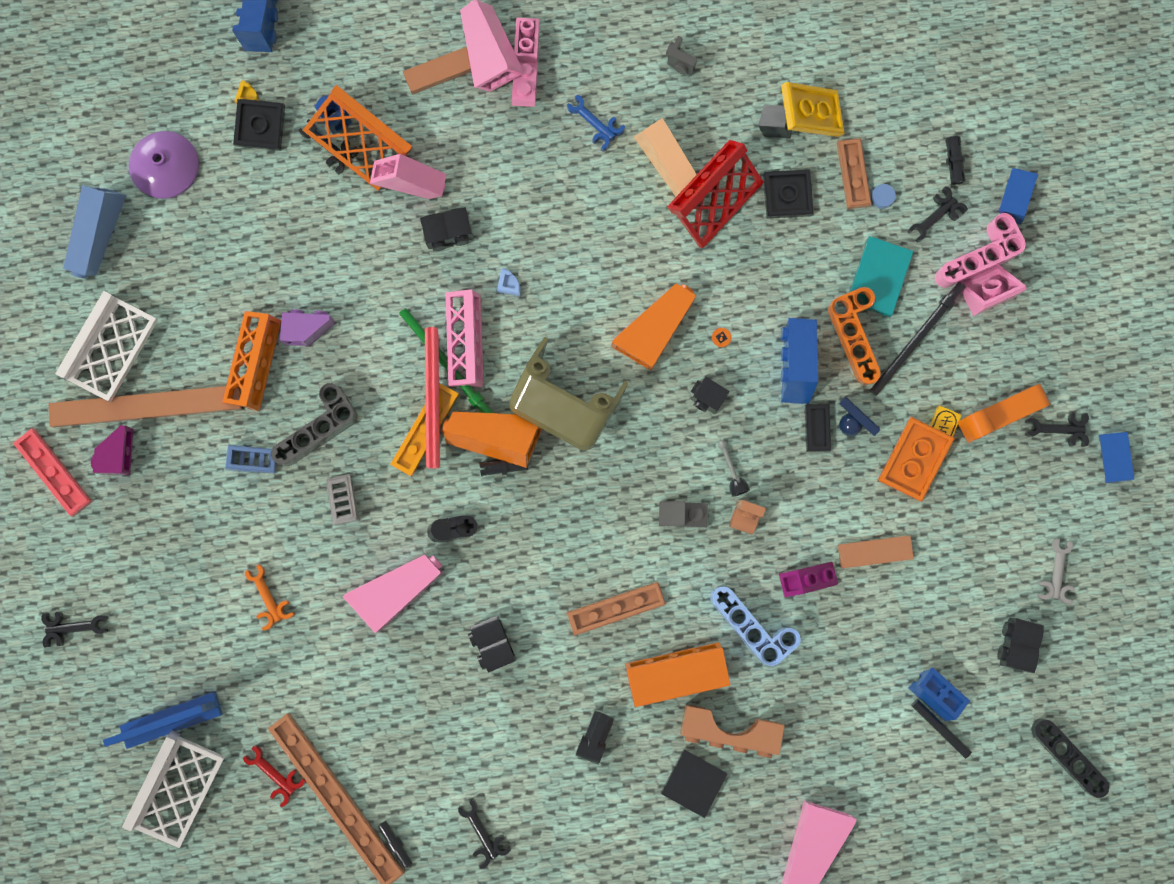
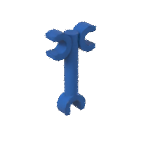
M576 95L575 100L579 103V106L573 107L568 103V111L572 114H580L600 132L593 136L592 142L595 144L600 139L604 140L605 144L602 145L601 151H606L609 148V143L615 136H620L624 133L625 126L622 125L619 129L613 128L612 126L616 123V118L612 117L607 127L584 106L583 98L580 95Z

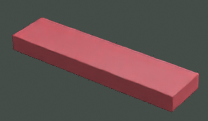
M31 428L13 443L70 516L74 517L93 502L36 429Z

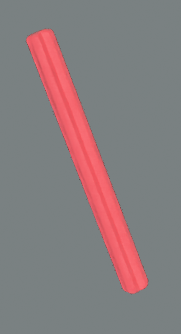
M428 327L425 329L426 466L429 469H437L440 467L439 335L437 328Z

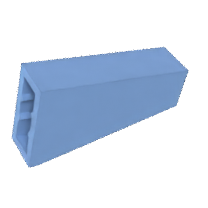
M82 185L63 269L72 271V276L86 279L87 276L97 275L125 201V194L106 188Z

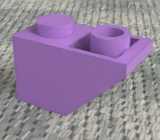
M292 309L290 313L282 312L280 341L285 345L310 346L334 325V319L325 311H314L313 314H305L302 310Z

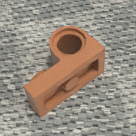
M738 500L729 527L753 535L759 518H763L766 508L744 500Z

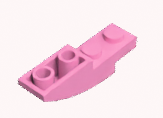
M516 18L514 52L523 69V74L513 79L512 106L535 107L539 53V19Z

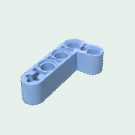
M717 587L711 592L710 600L713 606L762 664L775 666L800 645V635L792 628H781L770 637L728 587ZM717 593H727L726 601L729 604L735 602L736 605L730 607L725 612L724 609L728 608V606L724 602H717L719 598ZM737 609L741 610L744 615L740 623H735L732 620V613ZM755 628L759 632V639L751 642L748 639V632ZM790 632L793 635V642L786 646L782 641L784 633ZM767 648H772L775 652V656L771 661H766L763 655Z

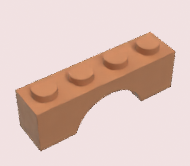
M685 704L680 734L685 736V741L699 743L701 739L709 741V745L713 747L723 748L725 744L734 746V751L748 753V749L758 751L757 755L772 758V754L780 755L785 725L757 718L747 730L740 733H728L718 728L710 709Z

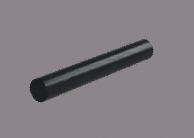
M916 699L911 704L965 759L971 755L972 751L920 700Z

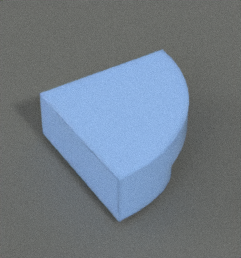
M502 268L497 292L521 296L520 284L517 278L509 270Z

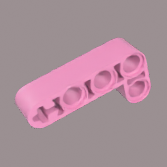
M1001 213L996 216L987 226V233L992 243L943 265L935 274V281L938 286L949 288L958 282H963L1006 263L1023 252L1026 243L1014 218L1007 213ZM997 223L1003 225L1004 231L997 227ZM1007 243L1013 245L1015 251H1011ZM986 253L992 254L994 261L989 260ZM965 262L971 263L973 270L968 269ZM956 270V274L952 277L945 275V273L950 274Z

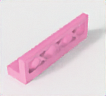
M474 290L446 292L449 386L470 385L473 387H484L481 295ZM464 297V305L457 312L453 308V298ZM460 318L464 322L465 328L458 335L454 332V324ZM461 341L465 345V353L459 359L455 355L454 348ZM462 365L466 369V379L455 380V371Z

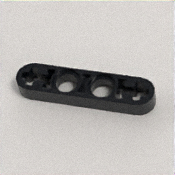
M1037 719L1034 721L1031 728L1033 736L1079 786L1090 796L1096 798L1106 796L1110 788L1109 782L1067 736L1050 720ZM1040 726H1048L1047 732L1055 738L1051 740L1047 735H1040L1042 732ZM1059 742H1064L1067 745V752L1059 756L1055 749L1056 745ZM1078 760H1081L1084 764V770L1080 774H1076L1073 771V764ZM1087 777H1090L1092 780L1096 782H1100L1098 784L1100 788L1099 791L1092 790L1094 788V785L1086 779Z

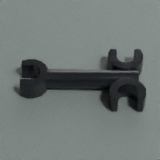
M314 124L310 131L316 136H323L317 131V127ZM299 129L300 134L304 138H311L303 129ZM326 138V139H321V140H323L326 144H328V139H327V138ZM345 140L341 143V149L333 143L332 148L335 151H346ZM359 152L350 153V158L356 157ZM346 153V154H340V155L343 156L346 160H348V159H347V153ZM334 155L326 160L327 166L330 168L333 163H339L335 172L338 175L341 174L345 168L344 163Z
M945 186L941 190L946 195V198H941L938 194L933 197L934 202L941 206L921 224H913L907 232L909 234L913 230L919 231L920 236L915 240L917 243L925 238L926 231L947 212L949 218L956 221L959 216L955 213V209H959L963 214L968 210L965 204L959 203L956 198L952 197V191L949 187Z
M1074 412L1068 415L1070 425L1042 424L1037 419L1030 418L1025 420V423L1032 424L1034 431L1025 432V436L1033 437L1039 433L1072 434L1068 438L1069 446H1075L1076 438H1080L1081 447H1086L1089 444V438L1085 434V425L1088 423L1089 415L1088 413L1081 414V421L1078 422L1075 418L1076 414Z
M55 612V620L53 622L49 618V613H42L41 616L43 624L46 625V636L42 641L44 648L51 647V639L53 637L57 641V646H63L64 637L61 635L62 633L91 630L97 634L108 632V629H101L98 625L99 621L108 619V616L105 615L96 616L92 621L60 624L63 621L62 612Z
M471 799L469 803L472 806V810L466 812L462 805H460L458 812L462 817L469 819L484 848L476 849L473 853L474 857L479 854H483L486 857V860L479 865L481 869L488 866L490 859L492 860L498 855H507L511 851V847L509 846L506 849L499 848L498 843L504 840V835L496 837L493 844L476 813L477 803L474 799Z

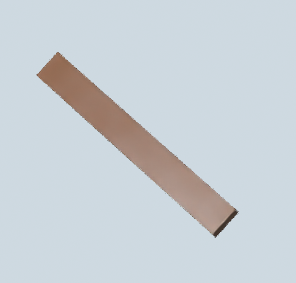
M226 386L118 396L114 397L112 402L103 398L49 403L50 427L56 428L242 410V406L222 402ZM240 387L234 390L232 399H240Z
M287 713L268 728L270 733L379 883L392 884L401 877L405 870L291 714Z

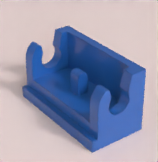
M1012 168L998 213L1011 215L1015 222L1021 225L1026 215L1038 174Z
M1128 432L1098 435L1101 445L1105 483L1134 480Z
M933 667L930 670L921 672L919 674L921 678L917 682H913L908 689L944 721L957 720L970 700Z

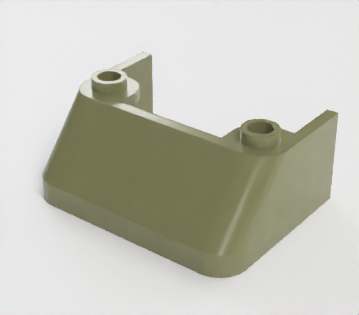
M544 337L528 361L510 398L509 407L514 414L572 446L584 451L590 450L595 446L619 405L628 382H623L615 398L604 393H598L591 398L589 403L581 400L546 380L550 373V366L542 359L548 343V338Z

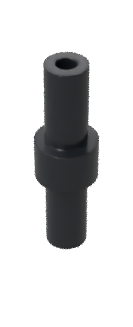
M385 820L378 825V828L388 842L386 846L391 853H395L405 869L412 864V861L402 847L404 843L399 836H395Z

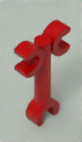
M255 745L251 749L256 753V758L253 760L246 755L242 759L248 765L255 764L280 787L271 793L270 798L273 799L277 794H282L284 801L279 805L282 808L289 803L292 793L302 787L306 781L303 778L300 783L294 782L293 776L297 773L296 769L292 770L286 779L262 757V749Z

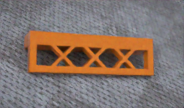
M244 312L223 403L260 411L281 320L270 314ZM251 319H259L257 328L251 331L249 328ZM251 340L253 344L252 350L246 354L244 352L245 344ZM245 363L247 366L246 374L240 377L238 374L239 367ZM240 387L242 390L240 399H232L234 390Z

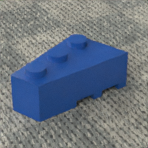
M242 0V9L237 8L236 16L240 17L238 25H233L232 31L244 51L272 52L273 44H276L277 41L274 22H278L276 1L279 0Z
M788 318L786 327L781 328V341H784V347L781 349V361H783L781 371V402L809 404L818 384L817 320Z

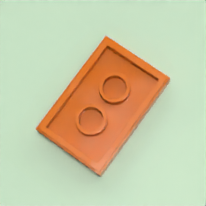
M909 417L878 481L922 502L955 438L913 417Z

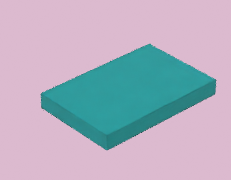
M869 236L849 292L863 287L871 289L875 295V301L867 310L891 317L913 251ZM861 293L857 295L858 303L866 305L868 301L866 295Z

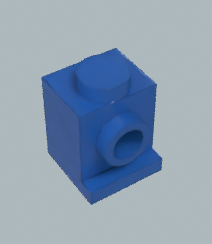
M328 95L321 97L314 105L316 111H318ZM334 101L327 107L328 118L342 117L340 106ZM344 110V116H349V114ZM345 119L346 127L352 124L351 119ZM342 120L328 121L329 129L333 135L343 130Z

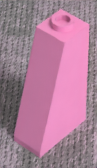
M473 0L469 5L462 8L460 12L474 87L492 92L522 75L523 69L493 6L480 0Z
M423 555L346 593L343 598L375 633H378L443 574L440 570L443 565L434 556L429 558L428 555Z
M804 800L782 884H819L853 829L857 819L851 814Z

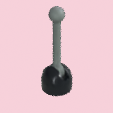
M721 440L718 443V447L723 450L733 477L729 485L732 497L749 492L750 489L746 480L737 477L727 450L728 443L725 440Z

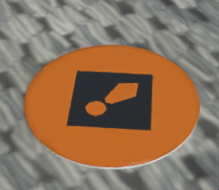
M718 328L712 334V341L718 347H725L731 342V333L725 328Z

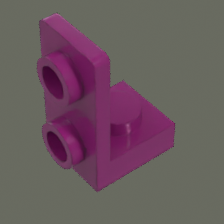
M833 562L779 574L784 597L806 594L838 585Z

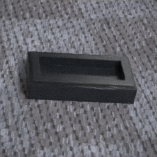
M830 404L805 405L806 452L831 451Z

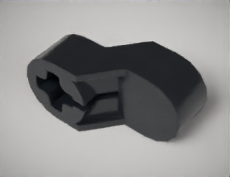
M467 515L438 519L428 526L427 534L430 540L438 543L467 539L476 533L478 525L473 517Z

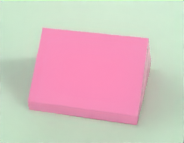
M1000 265L961 282L966 287L962 295L973 317L1007 302L1027 290L1026 285Z

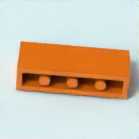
M719 642L625 663L635 707L731 686L723 648Z

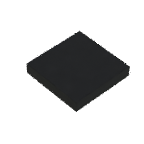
M237 99L233 145L281 151L285 104Z
M810 169L763 173L766 219L813 216Z
M683 749L661 794L705 818L727 773Z

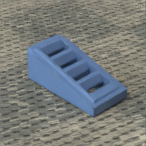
M228 445L225 469L227 471L275 474L276 462L271 457L272 449ZM235 452L240 453L239 465L234 464ZM245 453H250L249 466L244 465ZM255 454H260L258 467L254 466ZM265 454H269L268 468L263 467Z

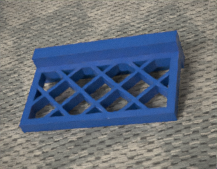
M212 692L120 725L121 733L103 739L104 746L107 747L124 741L126 749L168 735L171 730L176 732L221 716L223 713L217 694Z

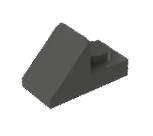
M685 501L659 502V526L707 528L708 503H686Z

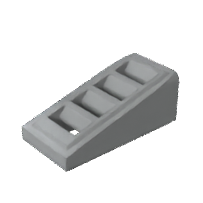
M346 474L326 479L333 524L339 526L360 521L351 475ZM346 482V487L337 489L333 487L334 484ZM347 491V496L336 498L335 494ZM349 500V505L337 506V503ZM350 510L351 514L339 515L341 511Z

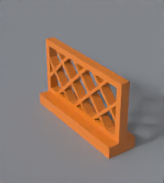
M337 85L334 86L331 94L303 129L306 134L369 184L371 179L368 168H373V165H368L366 151L380 150L381 159H383V150L393 149L398 154L406 156L413 148ZM332 101L340 106L342 117L328 118L327 107ZM344 110L351 116H344ZM324 112L325 118L319 119ZM345 119H356L359 121L361 132L347 133ZM342 120L344 134L330 135L328 121ZM325 121L327 135L316 136L310 131L316 122ZM363 125L370 131L363 132ZM375 134L379 140V147L366 148L364 135ZM361 135L363 149L349 150L347 136ZM344 137L346 151H335L332 148L331 138ZM328 138V144L321 139ZM382 141L388 146L382 147ZM363 152L365 166L355 167L351 164L350 153ZM346 153H347V159H348V160H346V159H345L343 156H341L340 154H346ZM365 168H366V175H365L363 172H361L359 169H365ZM370 184L378 191L381 189L380 186Z

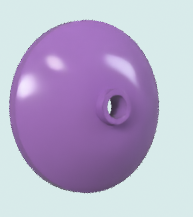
M170 131L155 132L141 139L132 150L129 159V173L134 184L146 195L158 199L173 198L184 193L194 183L199 171V158L194 146L182 135ZM162 157L161 161L156 162V158Z

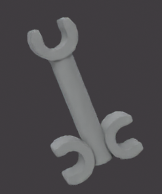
M1054 539L1051 545L1054 552H1056L1052 584L1047 581L1038 582V585L1046 587L1047 592L1045 595L1037 594L1036 597L1043 600L1050 598L1059 599L1064 604H1072L1073 600L1065 598V592L1067 590L1075 591V588L1073 586H1062L1066 554L1071 552L1073 543L1066 541L1065 548L1061 549L1059 547L1060 539Z

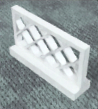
M103 291L58 368L56 375L112 402L158 319ZM120 305L126 308L128 317L116 321L115 312ZM143 317L149 320L145 329L136 330L134 320ZM129 322L132 333L120 336L118 325ZM113 327L116 338L104 341L103 333L105 329ZM134 337L136 345L133 350L125 352L122 341ZM118 343L120 354L109 357L106 346ZM101 348L104 359L93 362L91 358L93 350ZM122 358V369L113 373L110 361ZM105 363L108 375L97 378L94 366ZM89 368L92 380L85 382L77 380L81 371ZM110 379L111 388L106 395L100 391L98 382Z
M171 730L122 828L128 831L136 829L180 848L225 756L180 737V733ZM180 745L190 749L193 758L180 762L177 754ZM209 757L217 761L213 769L203 772L199 760ZM173 759H174L176 764L171 765V763H172V761H173ZM195 762L199 774L186 778L182 766ZM178 768L182 780L169 784L166 776L167 771ZM201 778L204 786L203 790L192 794L188 782ZM184 784L188 796L175 800L171 788ZM166 790L170 803L158 807L155 796L157 793ZM199 797V799H198V801H197V803H196L195 800H194V798ZM189 800L193 811L181 817L177 804ZM173 807L176 819L164 823L160 811ZM155 813L160 825L149 827L142 824L145 816ZM179 823L182 831L179 839L170 836L166 827Z

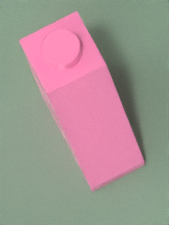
M397 154L374 161L370 184L432 199L443 195L446 186V174L402 154Z

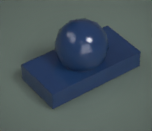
M843 397L838 404L848 412L839 422V428L844 435L856 436L863 427L873 436L880 431V428L847 397Z

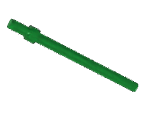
M404 308L400 311L399 315L425 345V330L407 308ZM439 348V363L448 372V357ZM457 369L455 371V380L465 379ZM470 385L459 386L469 397L468 401L474 408L477 407L481 413H493L484 402L485 398L479 391L476 392Z

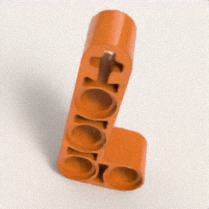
M866 287L837 297L828 306V314L853 374L862 385L873 384L880 378L879 366L857 316V313L866 310L875 301L873 291ZM858 294L866 295L868 299L866 305L858 303ZM836 303L844 304L846 308L844 314L841 315L835 311ZM846 324L854 327L855 333L853 336H847L844 333V326ZM855 346H860L863 349L864 355L862 358L854 356L853 348ZM865 360H868L869 362L861 366H858L857 364L864 362ZM866 370L872 371V375H870L869 378L863 377V373H865Z
M1039 383L958 421V425L967 443H970L1051 405Z

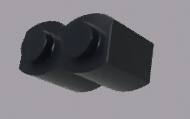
M466 207L430 214L420 218L426 246L428 249H433V251L444 250L450 244H455L456 246L466 245L469 243V240L474 239Z
M499 616L492 617L470 627L471 633H468L472 646H477L481 655L477 656L482 670L487 669L489 673L517 661Z
M1009 618L1008 622H1005L1003 625L1002 635L1005 636L1004 644L999 647L997 654L1000 666L1027 673H1035L1039 659V648L1043 639L1044 625L1017 618Z

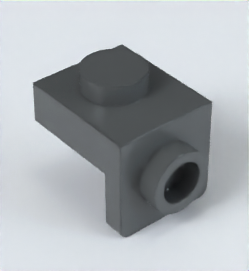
M678 36L675 43L671 41L667 48V64L674 67L675 71L680 74L692 76L696 68L697 58L680 50L683 38Z

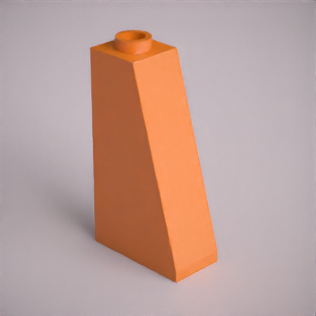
M676 283L617 335L612 341L611 347L652 371L696 298V295L693 293L694 291L687 285L682 284L680 286Z
M452 412L450 419H446L442 427L446 444L525 468L542 432L540 427L516 414Z

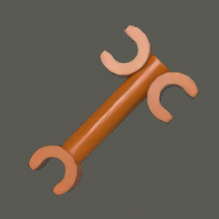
M257 565L259 573L256 577L252 576L250 570L245 571V576L249 581H254L269 611L261 612L256 616L257 619L268 618L269 622L266 626L262 627V630H269L276 622L294 617L295 612L289 614L283 612L284 606L290 604L289 601H282L278 606L276 605L263 578L265 569L262 565Z

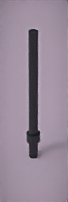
M958 282L948 295H944L941 298L936 310L869 390L871 393L877 396L945 312L953 308L956 304L955 300L966 288L964 284Z

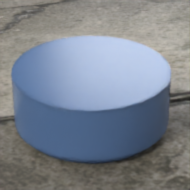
M888 184L878 185L871 193L873 205L880 209L890 207L896 198L895 190Z

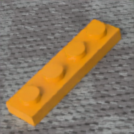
M439 383L440 428L459 397V393ZM426 403L390 464L411 477L426 454Z

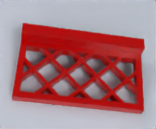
M729 140L667 206L669 211L679 218L700 248H704L764 183L746 154L748 150L743 143ZM741 159V172H734L735 164ZM747 175H751L754 179L753 184L749 188H745ZM727 176L726 188H719L720 180ZM734 176H740L739 188H732ZM709 192H712L710 205H703L704 197ZM718 192H725L723 205H716ZM731 192H738L737 201L730 205ZM693 209H696L695 222H689L686 217ZM702 209H709L708 221H701ZM716 209H723L722 217L718 221H714ZM707 225V232L701 239L699 236L700 226Z

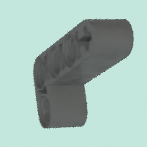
M326 383L319 390V397L327 411L273 447L271 457L276 463L283 466L294 465L357 421L358 414L355 408L336 384ZM336 390L337 397L332 401H328V393ZM345 409H349V418L341 420L340 413ZM329 422V431L325 434H321V425L323 423ZM309 436V444L306 447H301V438ZM283 450H285V451L288 452V453L286 454V456H287V459H286V460L283 459V458H281V457L283 456V453H282Z

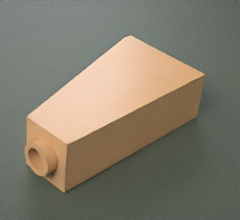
M663 118L634 136V139L675 196L697 175Z

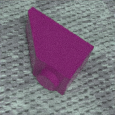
M120 425L94 449V455L91 457L93 473L130 476L133 428Z

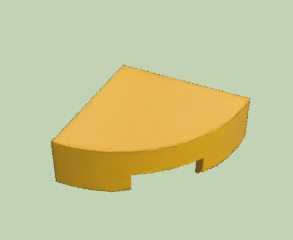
M241 80L235 98L236 104L237 99L259 101L256 91L248 82Z

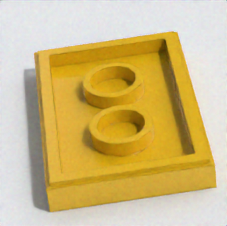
M791 82L781 85L788 130L836 137L845 134L838 90Z

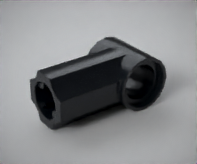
M594 711L586 734L582 736L575 756L599 765L606 747L605 741L611 730L614 718Z

